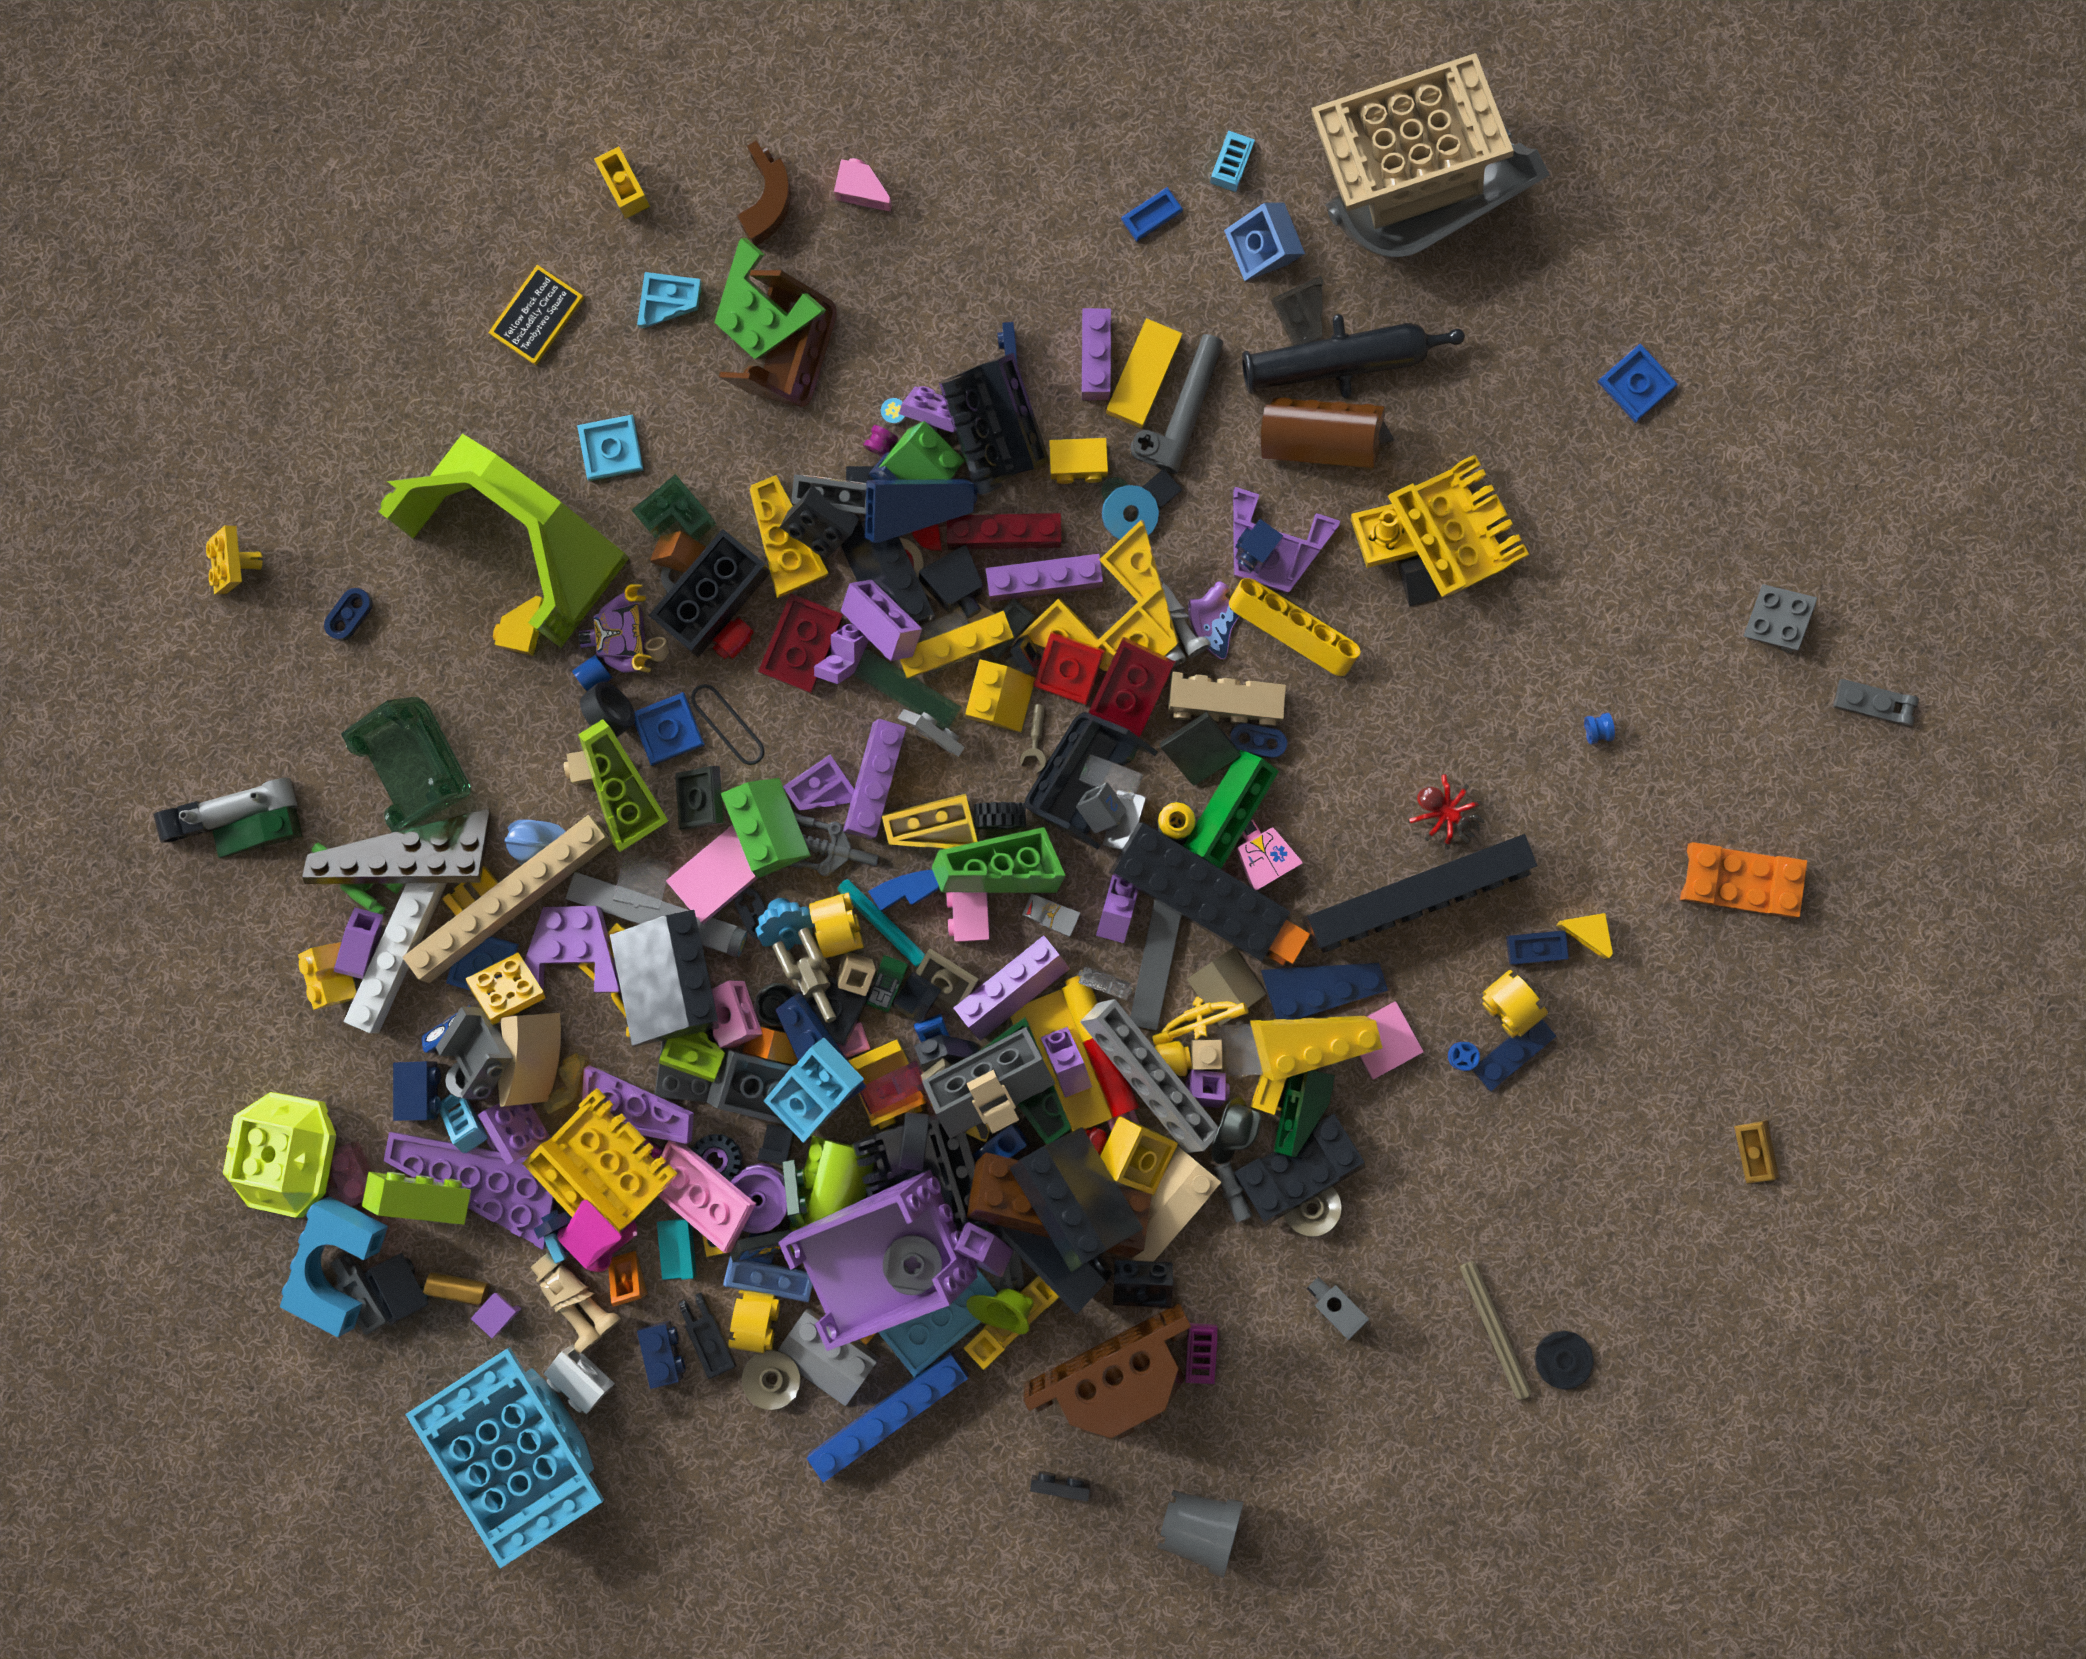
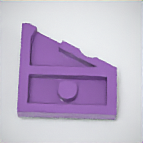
M828 755L783 786L799 810L851 803L854 788L831 755Z

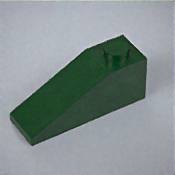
M287 806L258 813L212 830L218 858L303 837L297 810Z
M1311 1070L1288 1077L1274 1152L1293 1157L1298 1155L1330 1103L1335 1075Z

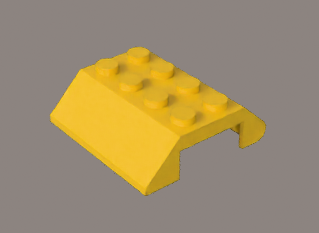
M1476 455L1460 461L1451 470L1416 486L1412 483L1388 495L1442 597L1462 591L1530 555L1524 544L1505 553L1506 549L1521 541L1519 534L1509 537L1501 544L1497 542L1495 536L1508 530L1513 523L1511 519H1508L1493 528L1491 527L1508 516L1497 494L1478 503L1480 499L1495 491L1492 485L1484 486L1473 495L1470 492L1468 486L1486 476L1484 469H1481L1467 478L1464 477L1481 466Z
M596 1088L578 1105L580 1109L554 1136L540 1144L522 1164L572 1218L581 1202L588 1200L620 1233L672 1183L678 1173L670 1165L663 1166L666 1162L663 1157L654 1160L649 1155L654 1147L650 1143L646 1146L643 1145L646 1139L630 1122L624 1125L626 1117L623 1114L614 1117L610 1113L614 1105L610 1100L604 1103L606 1096Z

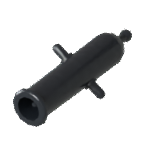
M1336 314L1333 317L1334 334L1331 338L1254 354L1244 351L1242 353V370L1245 386L1249 394L1255 393L1256 389L1336 378L1340 383L1341 396L1349 398L1352 394L1350 379L1353 378V375L1414 366L1427 357L1428 350L1432 347L1449 343L1459 345L1464 341L1465 334L1461 329H1453L1449 333L1439 335L1426 334L1421 326L1412 323L1348 334L1345 333L1343 316Z

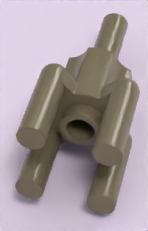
M804 928L798 934L809 957H804L796 962L792 952L786 950L782 941L775 943L772 947L786 977L792 980L795 987L801 989L805 998L814 997L825 1022L830 1023L836 1019V1015L825 994L827 988L830 987L826 976L830 972V966L827 959L822 955L817 938L812 937L809 928Z

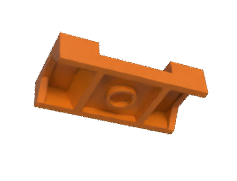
M1695 842L1688 844L1687 854L1689 863L1687 878L1681 891L1680 900L1789 918L1800 917L1807 860L1730 850L1720 846Z

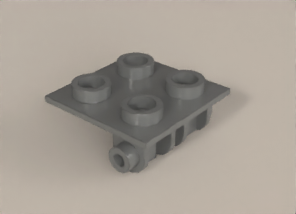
M1762 584L1744 637L1781 646V650L1787 653H1792L1793 650L1799 651L1818 598Z
M667 1040L661 1041L659 1059ZM658 1063L654 1095L662 1098L707 1102L712 1082Z

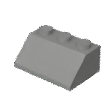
M808 1307L778 1351L785 1353L794 1360L803 1377L846 1406L879 1357L857 1341L827 1351L815 1326V1323L822 1317ZM826 1326L828 1335L831 1338L830 1329L828 1326Z

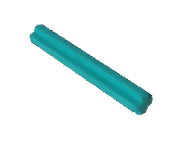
M844 880L837 888L841 894L849 892L853 906L915 966H919L926 954L850 880Z

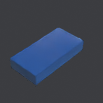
M1166 187L1122 216L1121 221L1135 241L1138 242L1182 213L1183 209L1168 187Z

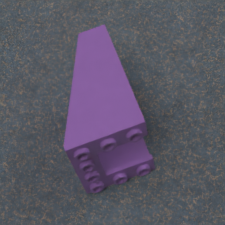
M931 1170L925 1171L795 1230L778 1242L790 1270L796 1268L802 1262L826 1313L815 1323V1326L827 1351L949 1306L978 1277L974 1260L954 1251L961 1232L956 1229L952 1220V1210L948 1204H945L940 1193V1183L936 1177H933ZM908 1234H918L928 1238L937 1246L942 1259V1270L932 1279L934 1285L919 1295H905L897 1292L888 1283L883 1273V1257L886 1249L892 1244L894 1239ZM790 1244L792 1245L795 1251V1257L791 1252ZM910 1257L909 1261H904V1266L908 1267V1272H914L915 1268H920L921 1263L916 1261V1257ZM826 1326H828L830 1329L831 1338L828 1335Z

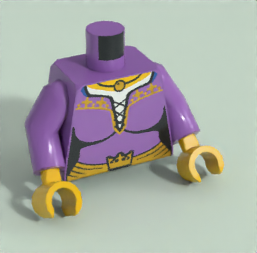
M639 584L628 585L625 592L603 606L599 614L593 616V630L579 631L581 648L596 646L597 655L604 659L606 665L623 673L634 671L649 673L651 671V668L644 667L645 661L652 659V657L647 655L644 648L646 642L642 607L638 603L634 604L635 602L646 600L645 596L637 595L638 589L643 587Z

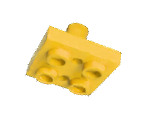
M1392 504L1351 514V522L1367 568L1419 555ZM1389 545V548H1393V547H1394V549H1393V550H1388V549H1387V546Z
M225 525L207 541L206 554L208 558H211L212 569L209 571V583L211 586H214V595L227 594L242 582L241 569L261 570L263 561L258 560V558H262L261 552H239L237 526Z
M519 953L466 978L469 988L492 1025L500 1022L501 1018L513 1016L545 999L543 990Z

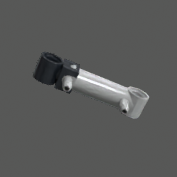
M280 778L265 782L259 787L205 802L195 801L177 806V808L162 810L154 813L153 816L160 842L169 843L188 838L189 836L210 832L213 828L228 825L258 813L285 806L296 808L298 805L291 778Z

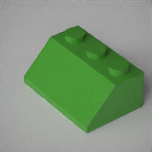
M780 778L747 782L721 793L750 869L757 878L811 856Z

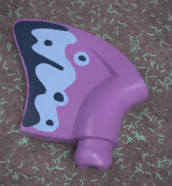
M1220 581L1216 582L1214 588L1211 587L1201 599L1189 600L1188 614L1195 635L1197 637H1206L1210 641L1211 646L1207 650L1218 659H1225L1228 652L1231 630L1240 616L1229 607V599L1225 596L1229 592V587Z

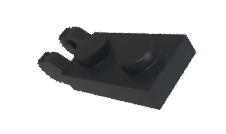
M698 1293L695 1297L696 1303L703 1315L702 1318L694 1321L690 1305L686 1300L679 1302V1307L687 1324L685 1328L708 1379H711L735 1368L737 1365L714 1313H711L704 1295Z

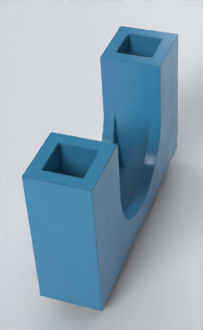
M329 1196L312 1204L307 1212L308 1221L305 1230L301 1233L298 1240L300 1246L297 1255L291 1262V1273L288 1282L282 1289L283 1298L280 1308L336 1337H340L355 1328L363 1303L338 1291L329 1284L321 1266L323 1250L326 1245H334L365 1260L380 1252L388 1226Z

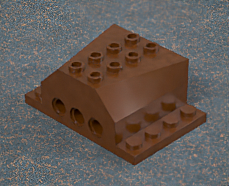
M1180 1303L1025 1382L1023 1401L1028 1411L1036 1408L1037 1412L1051 1406L1053 1404L1052 1400L1057 1398L1071 1426L1080 1428L1084 1433L1106 1438L1118 1436L1119 1439L1135 1431L1134 1426L1142 1422L1148 1425L1162 1417L1161 1412L1166 1410L1185 1380L1166 1341L1169 1338L1172 1342L1183 1338L1188 1334L1186 1330L1191 1328Z

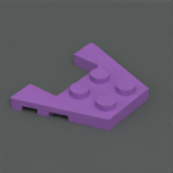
M1235 487L1233 492L1234 577L1239 579L1252 578L1269 589L1288 594L1338 528L1340 521L1316 513L1307 540L1281 533L1283 538L1278 548L1259 574L1254 571L1248 573L1237 564L1239 560L1235 556L1238 549L1235 546L1247 527L1252 530L1256 525L1251 523V519L1259 494Z
M543 907L524 961L541 989L544 991L545 964L595 963L594 992L621 993L615 959L612 958L608 943L610 939L601 907Z

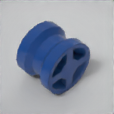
M1603 713L1597 718L1593 716H1586L1584 718L1586 737L1590 745L1596 744L1599 740L1603 739L1607 742L1614 740L1615 729L1610 713Z
M1458 1042L1450 1047L1448 1060L1453 1068L1468 1071L1477 1066L1480 1060V1053L1474 1044Z

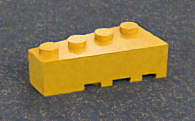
M1366 1016L1302 1018L1295 1020L1274 1019L1271 1021L1250 1020L1263 1075L1274 1082L1383 1048L1376 1020Z

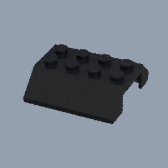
M1014 353L971 367L939 382L942 396L946 402L952 425L955 428L961 445V451L965 457L977 493L982 495L1003 486L1002 481L1017 473L1036 469L1050 461Z
M937 1115L929 1116L926 1152L922 1171L899 1168L904 1124L874 1133L852 1143L855 1156L869 1153L857 1160L859 1167H865L873 1162H877L879 1168L862 1177L864 1184L876 1182L866 1187L868 1197L931 1170L933 1177H936L940 1183V1193L945 1204H948L952 1210V1220L957 1230L963 1229L968 1222L979 1228L990 1225V1223L966 1218L975 1163L965 1132L950 1139Z

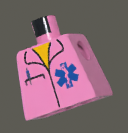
M1254 820L1249 821L1242 833L1247 843L1241 845L1236 850L1250 887L1258 890L1301 865L1302 861L1273 827L1261 834Z

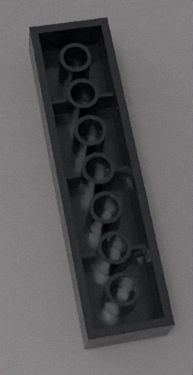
M1522 834L1312 913L1301 919L1306 932L1310 933L1309 939L1313 950L1321 948L1322 953L1341 947L1340 941L1347 938L1349 943L1368 937L1367 930L1374 928L1377 933L1396 926L1394 921L1401 918L1404 923L1423 916V909L1428 908L1430 913L1450 906L1449 899L1455 898L1457 903L1476 896V889L1481 888L1482 892H1486L1505 885L1503 882L1505 878H1508L1509 882H1513L1532 875L1530 869L1538 865L1526 835Z

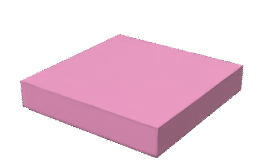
M1396 1001L1367 1016L1376 1020L1383 1047L1382 1049L1360 1055L1372 1079L1423 1053Z

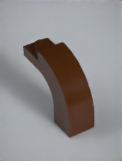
M757 140L747 145L751 158L765 179V187L758 202L738 214L737 218L751 243L757 246L771 237L784 222L790 206L791 189L781 158L774 161L767 147L765 146L761 149Z

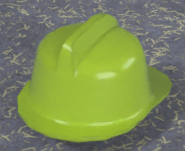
M1004 1288L993 1297L973 1295L967 1299L966 1307L968 1311L979 1321L1017 1334H1026L1029 1331L1027 1319L1033 1307V1300L1013 1289Z

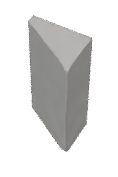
M1118 790L1117 796L1125 806L1126 811L1120 819L1121 823L1115 829L1106 831L1103 845L1122 851L1136 825L1139 823L1146 797Z

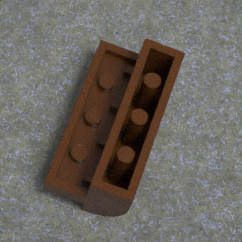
M1287 397L1273 398L1271 405L1265 406L1262 418V459L1374 468L1379 454V431L1385 417V406L1321 402L1313 399L1296 400Z

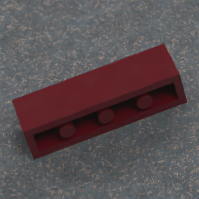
M1061 513L963 515L947 520L948 550H956L963 545H966L968 549L1061 548Z

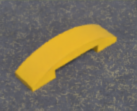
M1039 1275L1019 1292L1033 1300V1307L1027 1319L1029 1324L1059 1298ZM986 1324L964 1349L984 1370L1019 1334Z

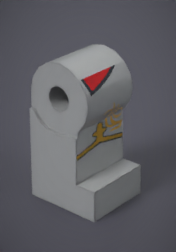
M1031 894L1022 915L1070 938L1080 912Z

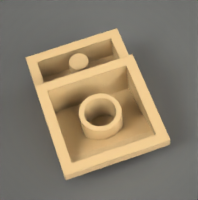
M560 1013L501 1018L502 1038L513 1059L498 1080L500 1107L548 1101L559 1062L561 1042Z

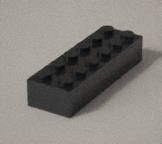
M1138 823L1109 871L1110 874L1256 961L1264 959L1291 912L1145 823Z

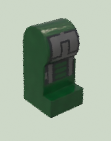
M884 955L867 1005L889 1013L909 968V964Z

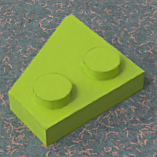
M704 1032L668 1039L659 1059V1064L714 1082L725 1053L715 1043H712Z

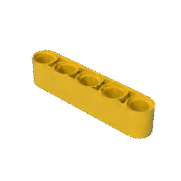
M1252 578L1242 579L1229 600V607L1236 614L1336 676H1345L1360 655V648L1354 641Z

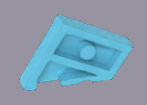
M645 272L637 322L638 327L646 328L698 310L702 286L701 279Z

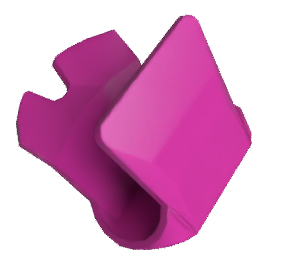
M583 1200L568 1226L559 1229L557 1237L559 1242L585 1269L602 1272L609 1267L613 1254L637 1236V1226L634 1220L619 1233L588 1200Z

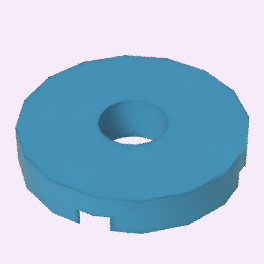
M1126 485L1116 488L1103 504L1102 519L1104 526L1112 536L1119 540L1140 520L1144 521L1148 535L1153 532L1158 522L1159 510L1157 502L1149 491L1140 486ZM1129 505L1134 506L1137 510V517L1132 522H1128L1123 516L1124 509Z

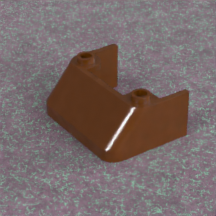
M751 270L750 276L769 286L767 295L787 314L790 313L799 298L805 293H808L826 311L771 350L767 355L764 368L749 366L744 373L720 372L719 378L749 394L791 406L804 407L810 403L813 397L837 317L836 306L831 299L782 270Z

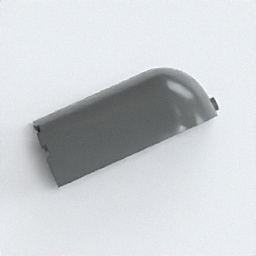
M1505 127L1509 139L1512 138V134ZM1511 142L1514 150L1513 157L1485 166L1483 194L1374 229L1369 204L1346 211L1341 194L1327 202L1325 206L1328 209V215L1335 226L1338 225L1361 248L1385 257H1403L1427 248L1548 177L1550 174L1537 149L1527 148L1522 143L1514 145Z

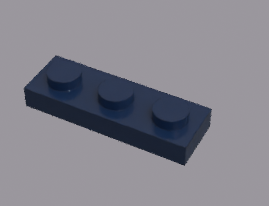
M1542 1019L1523 1036L1516 1035L1514 1038L1509 1036L1471 1070L1489 1091H1492L1552 1041L1556 1035Z

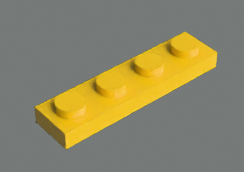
M1004 611L917 643L913 657L900 659L906 678L909 679L1012 640L1014 636Z

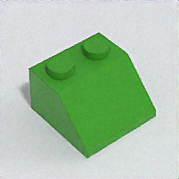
M923 421L906 431L879 467H887L899 480L951 479L964 462V459L928 423Z

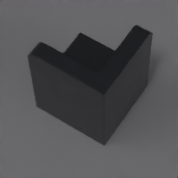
M912 972L904 987L894 999L892 1007L915 1022L921 1023L935 1003L941 989L915 972Z
M771 1124L767 1125L763 1146L759 1148L757 1159L782 1165L783 1162L789 1161L795 1133L790 1128Z

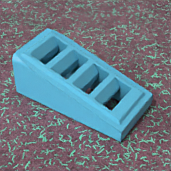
M1228 131L1210 183L1236 192L1255 140ZM1231 140L1247 145L1246 149L1230 145ZM1229 150L1241 154L1243 157L1241 159L1226 153ZM1224 159L1239 164V167L1223 163ZM1224 169L1233 172L1236 175L1235 177L1220 172V170Z
M451 1094L441 1101V1117L453 1145L462 1153L469 1152L487 1139L485 1130L468 1099L458 1098ZM459 1103L461 1104L459 1107H457L449 1113L448 1110H450Z

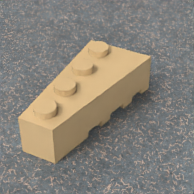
M1173 672L1169 687L1168 714H1174V719L1190 720L1191 715L1201 716L1208 712L1215 722H1219V717L1231 718L1230 723L1233 724L1247 723L1248 720H1259L1260 726L1273 727L1276 726V722L1283 720L1286 685L1257 681H1246L1245 685H1240L1239 680L1231 678L1217 679L1216 683L1211 682V678H1208L1206 675L1196 674L1188 679H1183V673Z

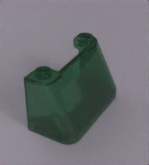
M419 697L387 700L341 733L349 752L359 757L369 756L393 804L384 811L385 822L392 833L409 829L470 795V784L428 704Z

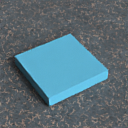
M633 415L577 425L588 481L644 471Z

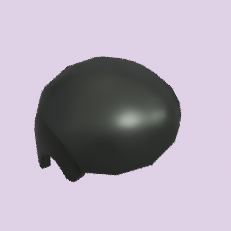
M772 983L763 987L757 994L754 1002V1011L759 1021L769 1027H782L783 1025L775 1010L778 1008L777 1001L781 1006L797 994L795 989L782 983Z

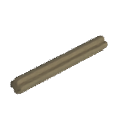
M1473 1261L1466 1262L1460 1266V1270L1515 1397L1518 1400L1525 1399L1531 1395V1390L1476 1263Z

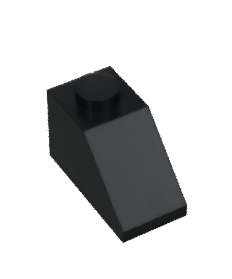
M942 1034L914 1045L924 1072L942 1058L954 1065L979 1051L974 1041Z

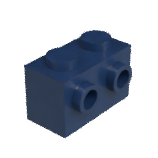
M1259 519L1252 530L1247 527L1237 540L1238 543L1235 546L1238 549L1235 556L1239 560L1237 564L1248 573L1254 571L1259 574L1278 548L1283 535Z
M393 1062V1121L438 1119V1113L441 1110V1100L438 1096L441 1071L437 1067V1062Z
M671 1320L640 1328L637 1334L650 1389L679 1382L684 1377L683 1373L686 1372L683 1356L678 1355L676 1344H679V1336L676 1327H672Z

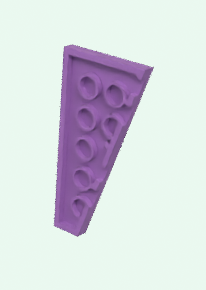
M389 1132L384 1156L386 1163L413 1178H416V1175L433 1177L435 1182L444 1183L445 1179L462 1181V1186L471 1189L468 1203L469 1209L492 1222L500 1224L513 1234L534 1243L540 1249H545L546 1242L544 1238L538 1239L533 1229L543 1223L541 1219L543 1216L553 1211L555 1198L522 1164L528 1156L507 1165L499 1151L475 1147L467 1153H462L452 1142Z

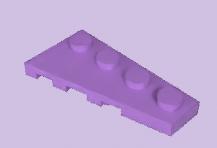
M590 1065L584 1068L582 1101L598 1088L606 1096L604 1103L610 1100L614 1105L610 1113L614 1117L623 1114L626 1117L624 1125L630 1122L641 1135L685 1144L692 1141L693 1112Z

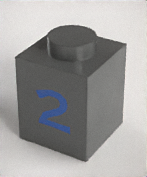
M1108 782L1085 792L1076 806L1095 834L1105 829L1106 831L1115 829L1121 823L1120 819L1126 811L1125 806Z

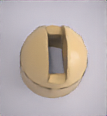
M663 637L652 638L644 645L647 655L651 656V660L656 662L663 661L669 653L667 641Z

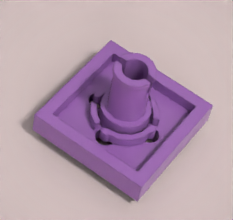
M915 386L901 404L900 415L921 422L925 421L935 431H937V428L954 432L955 428L952 425L946 402L943 396L936 394L933 389L925 386Z
M499 1103L478 1114L489 1133L487 1138L489 1147L494 1151H499L507 1165L533 1153L540 1144L551 1139L531 1103L500 1107Z

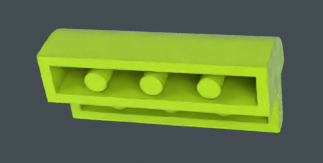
M813 1136L804 1168L806 1187H801L802 1196L807 1198L809 1213L804 1214L805 1225L793 1227L792 1223H790L789 1229L792 1231L798 1230L864 1200L867 1193L866 1187L869 1183L864 1184L862 1177L872 1172L874 1162L871 1165L859 1167L857 1160L869 1153L855 1156L852 1145ZM790 1245L791 1252L795 1253L792 1245Z

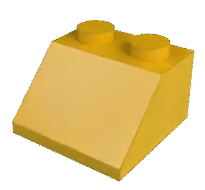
M980 659L965 713L966 719L1021 732L1035 677L1008 666Z
M1119 1116L1100 1157L1115 1181L1154 1196L1178 1143L1138 1123Z

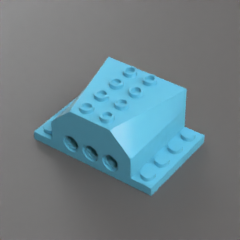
M510 1347L405 1414L499 1568L507 1565L604 1501V1498L589 1476L594 1466L583 1435L555 1390L533 1368L525 1372Z

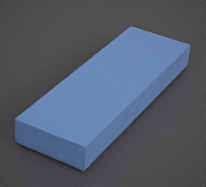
M731 1256L723 1283L725 1287L774 1294L778 1297L809 1302L813 1287L806 1270L796 1268L790 1270L789 1267L749 1259L733 1263Z

